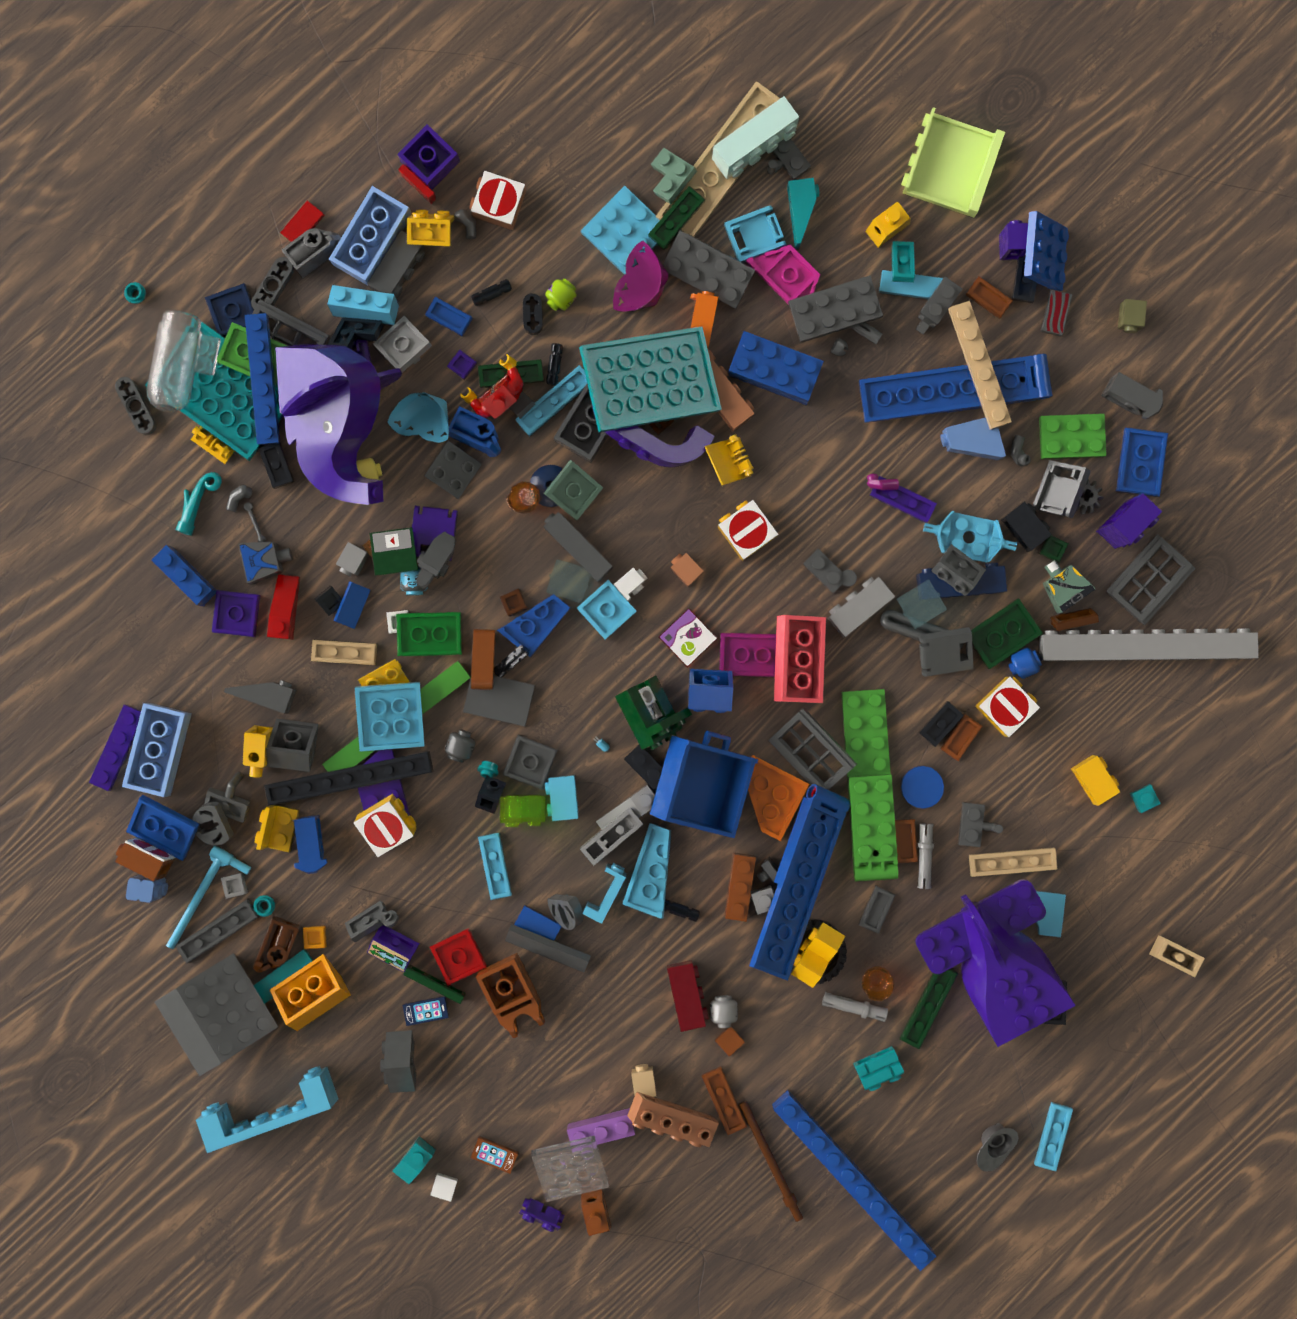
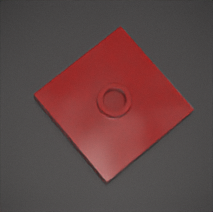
M469 928L430 946L448 986L487 967Z

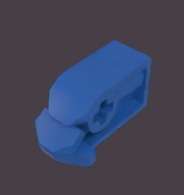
M459 406L449 425V437L473 447L489 457L498 456L501 453V448L492 422Z
M320 816L300 817L294 820L299 862L294 863V868L307 874L317 873L328 863L327 858L323 859L324 847Z

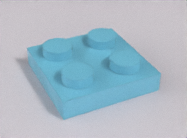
M609 580L577 607L605 640L637 612Z

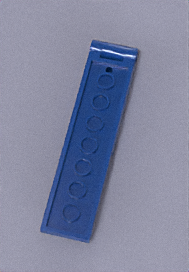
M1047 354L991 361L1006 405L1053 397ZM968 365L859 380L865 423L982 408Z
M812 784L808 788L807 798L804 797L774 880L778 886L749 965L787 981L846 812L850 807L849 799L816 784Z

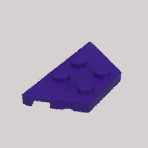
M393 749L379 750L364 764L395 758ZM401 779L358 788L363 810L394 794L396 799L399 798L402 801L407 815H410Z

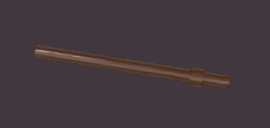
M747 1101L741 1102L739 1106L783 1194L784 1204L786 1207H789L795 1221L798 1222L803 1219L796 1204L798 1201L794 1193H791Z

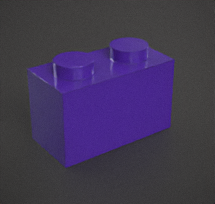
M1014 220L1004 227L999 234L1000 260H1018L1019 257H1023L1026 254L1028 223Z

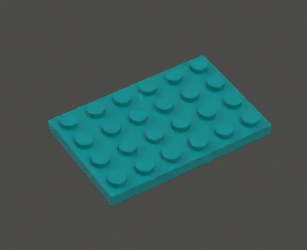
M195 318L145 386L250 461L258 451V448L261 447V445L257 444L251 377L216 362L225 338ZM277 386V388L275 387V393H276V404H277V414H278V423H279V421H280V420L282 419V417H283V414L280 413V409H279V394H278V386Z
M702 326L581 345L579 347L598 432L722 410Z

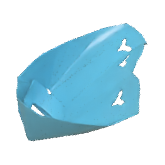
M425 392L410 394L402 399L391 412L388 424L401 435H420L428 441L444 442L448 440L449 436L447 402ZM394 421H401V427L394 423Z

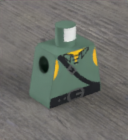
M1053 560L1044 566L1051 577L1043 582V586L1057 614L1063 613L1096 590L1072 565L1061 569L1058 563Z

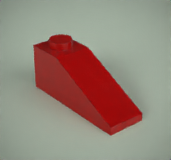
M278 574L269 613L267 637L293 640L300 577Z

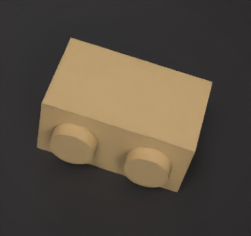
M1159 935L1149 953L1193 977H1196L1205 959Z

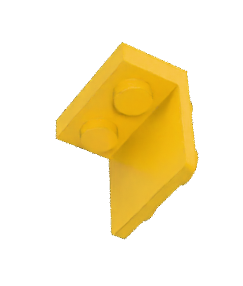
M416 210L407 218V244L451 246V223L455 220L454 215H450V211L443 210L437 211L434 214H428V210Z
M279 805L267 806L265 810H262L259 822L262 823L261 829L257 831L254 841L257 844L256 849L271 848L290 852L295 833L294 820L298 818L300 810Z

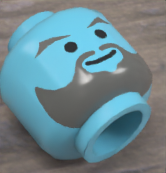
M419 566L418 571L400 573L401 590L406 592V595H423V591L428 589V587L422 589L416 583L418 574L421 571Z

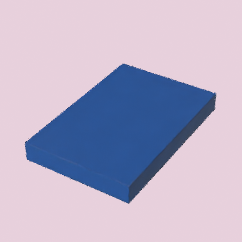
M1133 428L1124 429L1116 487L1117 492L1144 494L1153 497L1160 496L1168 433Z
M142 795L138 800L126 832L183 861L188 854L200 824Z

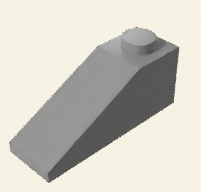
M647 784L598 819L596 823L602 830L629 807L640 818L651 810L655 797L654 792Z
M629 807L584 843L580 850L594 866L640 828L643 823Z

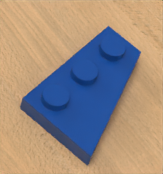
M553 594L497 631L517 647L524 645L529 650L528 656L532 657L571 608Z

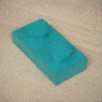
M893 241L891 246L892 281L914 283V242Z

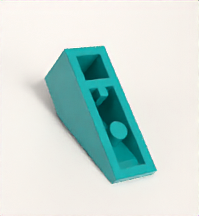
M814 178L788 181L787 192L795 249L800 248L816 199L819 197V186L815 184Z

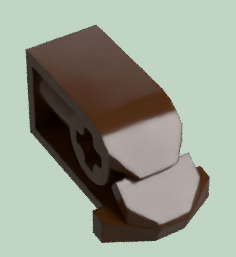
M276 916L272 917L253 966L256 972L260 973L269 968L273 969L285 963L298 933L299 924ZM277 949L281 950L278 957H274V952Z

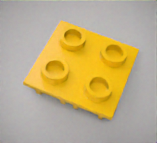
M196 426L192 430L194 435L190 440L222 463L226 464L235 452L203 427Z
M736 434L730 436L727 440L705 446L721 485L750 477L753 474L754 467L750 460L746 459L749 457L748 455L742 456V453L746 452V450H740L743 448L741 438L737 437Z
M396 659L358 679L361 686L410 683L401 669V664Z

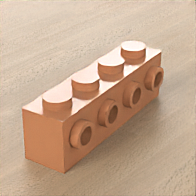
M636 1092L627 1115L633 1122L632 1125L639 1129L647 1127L658 1135L663 1136L666 1133L677 1141L688 1140L690 1144L696 1147H701L702 1145L710 1147L719 1125L711 1115L640 1092Z

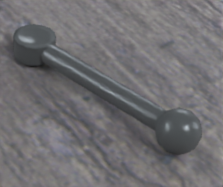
M249 502L245 503L244 509L248 511L258 535V542H266V538L262 536L253 514V505Z

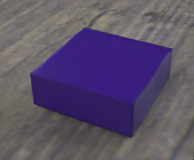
M459 350L447 367L465 380L477 362Z

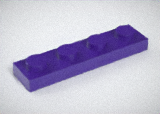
M123 705L89 783L106 791H111L134 740L141 714L140 710Z

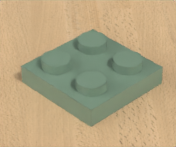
M570 460L544 494L573 519L578 520L603 487Z

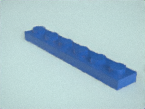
M268 314L245 315L257 444L280 443Z

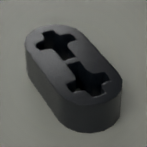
M534 293L527 294L523 299V325L525 331L530 335H538L543 329L542 301ZM531 299L538 303L534 306L535 312H531L530 305H527ZM535 316V322L539 324V326L535 327V330H531V327L527 326L531 324V317Z

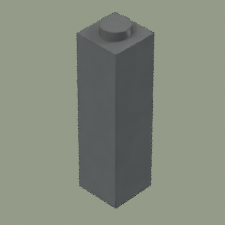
M559 512L556 515L552 513L545 519L546 525L544 529L597 582L601 581L613 569V566Z

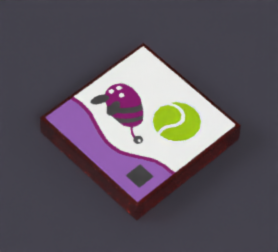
M690 608L658 637L687 668L718 639Z

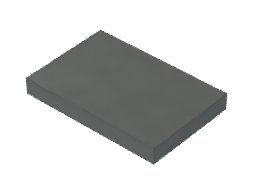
M494 676L493 690L471 689L470 680L463 712L526 727L535 685Z

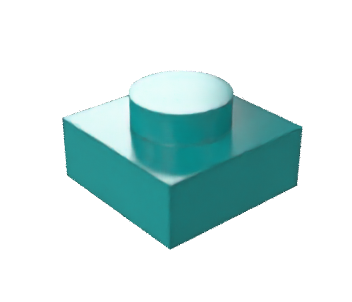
M1151 784L1130 793L1139 813H1143L1161 804Z

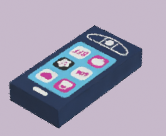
M445 996L402 1005L406 1026L449 1018Z

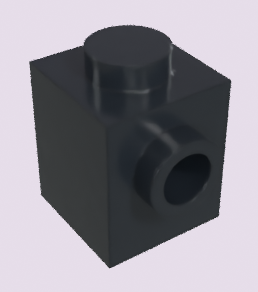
M486 775L478 793L475 807L495 814L503 796L506 782Z

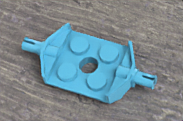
M951 511L940 525L925 523L923 532L934 533L937 536L938 544L943 554L952 544L972 560L989 563L1000 549L1004 548L1015 551V546H1017V542L1008 541L1003 538L998 520H988L955 513L954 511ZM965 532H971L974 535L972 543L964 541L963 535Z

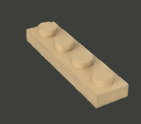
M1053 847L969 855L970 876L1057 870L1056 849Z

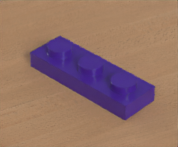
M879 476V478H878V480H884V479H885V478H883V477H881V476ZM900 485L897 490L872 489L869 495L924 523H928L937 504Z

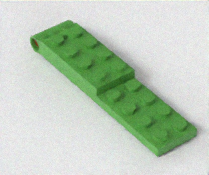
M885 689L841 692L845 751L857 763L847 773L854 880L857 882L898 879L897 842L892 774L890 773ZM874 850H877L876 855H873Z

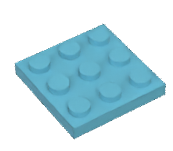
M624 186L581 230V234L625 275L627 258L638 243L644 241L652 250L657 245L656 242L648 237V234L660 220ZM643 247V250H640L639 252H645V247ZM634 259V262H635V263L633 264L632 267L638 265L636 259Z
M420 682L355 687L360 751L425 746Z

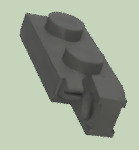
M944 276L921 309L918 316L921 322L915 330L924 334L929 326L934 328L936 324L938 325L963 288Z

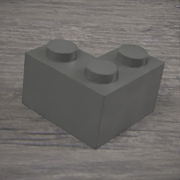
M412 1030L386 1032V1040L382 1041L384 1059L380 1061L381 1073L384 1072V1084H388L390 1093L416 1091L415 1041Z

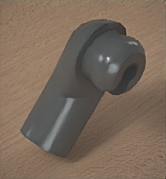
M1015 435L1010 455L1017 465L1023 467L1028 465L1031 459L1022 450L1025 437Z
M240 485L231 491L226 510L236 512L239 500L243 497L250 498L252 489L246 487V485Z

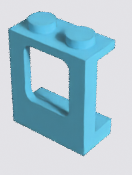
M616 863L612 865L607 864L605 872L615 876L600 907L588 901L582 914L602 924L626 878L625 868Z

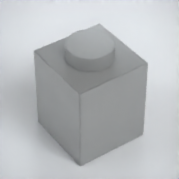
M348 542L336 565L341 567L340 572L351 577L352 573L358 576L370 553Z
M771 885L752 890L751 896L757 915L768 912L774 897Z

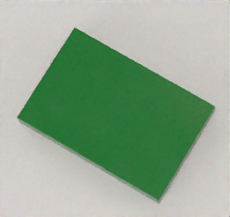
M461 612L396 614L398 657L462 655Z

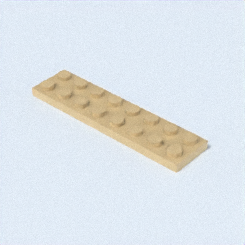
M756 81L694 164L697 170L696 174L672 204L667 202L664 204L656 218L661 220L690 186L706 199L705 203L682 228V231L695 237L740 177V175L735 178L731 176L729 179L724 177L712 160L714 145L780 98Z

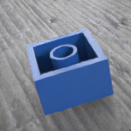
M690 669L688 709H693L696 712L714 710L717 713L732 711V671Z

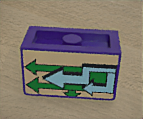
M382 925L373 937L367 953L405 972L419 943Z

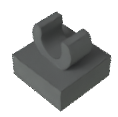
M769 856L762 862L763 870L757 875L761 882H764L769 877L774 882L778 871L777 865Z

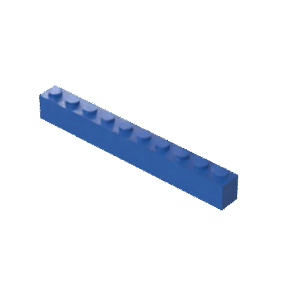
M787 1090L772 1104L774 1111L911 1262L920 1271L936 1257L933 1249L797 1099Z

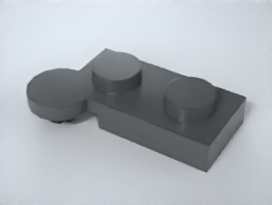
M819 549L803 563L832 594L841 585L850 587L857 581L854 571L845 570L842 572Z
M380 900L345 922V926L351 940L357 942L382 925L388 928L395 926L398 923L399 915L393 910L387 911L385 904Z

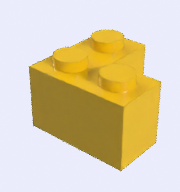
M824 922L818 929L814 927L808 939H805L800 947L802 953L797 954L793 964L795 967L791 975L813 988L821 979L830 960L838 952L845 936Z

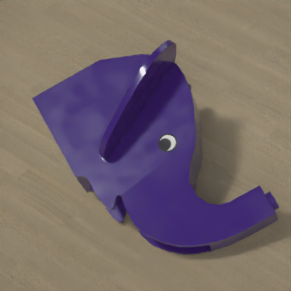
M303 344L275 347L279 409L285 418L288 444H294L296 441L297 458L302 472L318 490L332 498L366 505L384 502L383 480L369 479L361 476L357 469L356 460L361 444L372 430L378 412L380 390L394 383L402 376L400 368L377 373L375 367L366 358L346 346Z

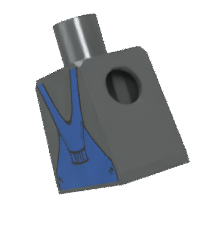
M275 542L238 544L246 581L251 585L283 573L282 563L293 560L290 548L279 550Z

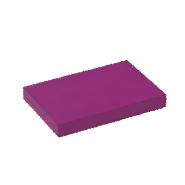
M720 633L719 670L732 671L733 676L775 677L776 634Z

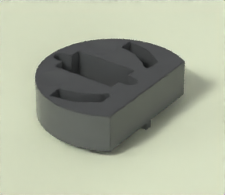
M208 802L195 812L192 820L200 824L196 835L203 842L210 845H221L234 835L227 820L228 817L225 816L219 802ZM211 820L214 823H219L212 829L205 830V828H200L202 823ZM222 834V838L218 840L217 837Z
M555 894L547 899L550 912L561 927L572 930L582 924L584 919L583 910L576 896Z

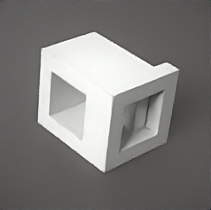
M632 568L614 586L629 601L631 600L629 595L631 593L636 595L644 588L642 584L648 578L640 569L636 571Z

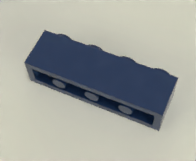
M998 563L985 564L986 571L976 586L966 596L1007 592L1005 566H998ZM933 568L922 569V573L916 575L919 600L964 596L947 582L939 579L931 571Z

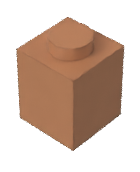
M687 553L683 556L678 554L671 561L673 566L670 569L687 587L704 572Z

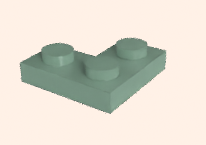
M663 148L651 163L653 169L664 175L653 192L667 203L672 204L696 174V168Z

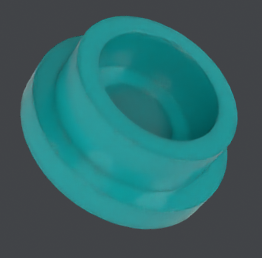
M133 282L126 286L124 296L130 303L139 304L145 299L146 290L140 283ZM138 290V296L133 297V292Z
M482 761L477 769L484 778L486 775L493 778L498 776L499 773L497 770L498 765L489 761Z
M268 895L259 896L254 901V911L262 917L271 915L275 910L274 899ZM262 902L268 903V909L262 908Z

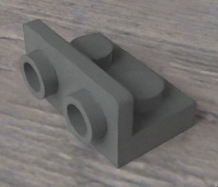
M951 544L931 571L939 579L951 585L957 592L966 596L976 586L986 569Z

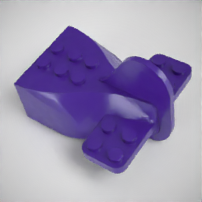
M1026 879L1018 880L978 902H971L966 894L962 895L961 900L965 907L961 908L960 912L923 931L915 939L916 946L932 973L941 974L961 963L962 980L966 992L997 1047L1076 1006L1046 954L1030 937L1021 932V930L1042 920L1046 915L1044 904L1032 883Z

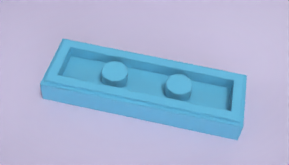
M882 270L879 293L929 299L943 278L915 274L914 283L892 281V271Z
M500 832L479 836L478 840L490 899L512 896Z
M1051 1102L1034 1161L1035 1166L1052 1171L1057 1170L1073 1108Z

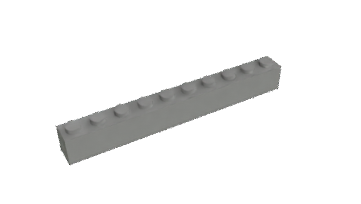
M1249 628L1237 629V633H1229V629H1216V633H1208V629H1194V633H1186V629H1173V633H1165V629L1152 630V634H1144V630H1130V634H1122V630H1109V634H1101V630H1088V634H1080V630H1068L1066 634L1058 635V631L1053 630L1045 631V635L1039 636V658L1041 661L1258 658V632L1250 633Z

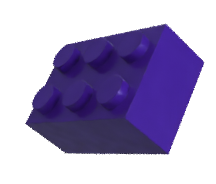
M1140 494L1126 500L1096 532L1114 549L1124 548L1132 543L1136 544L1144 536L1142 532L1148 527H1153L1159 521L1157 516L1162 511L1147 496Z

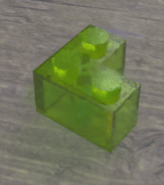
M502 795L500 797V823H505V827H518L522 822H528V826H541V822L546 821V795Z

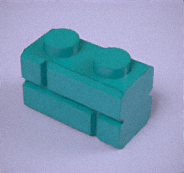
M892 1046L853 1063L865 1090H877L882 1086L881 1083L888 1080L889 1082H895L901 1078V1074H904L902 1065Z

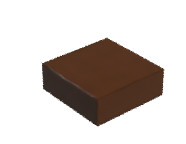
M520 589L500 596L508 617L528 608Z

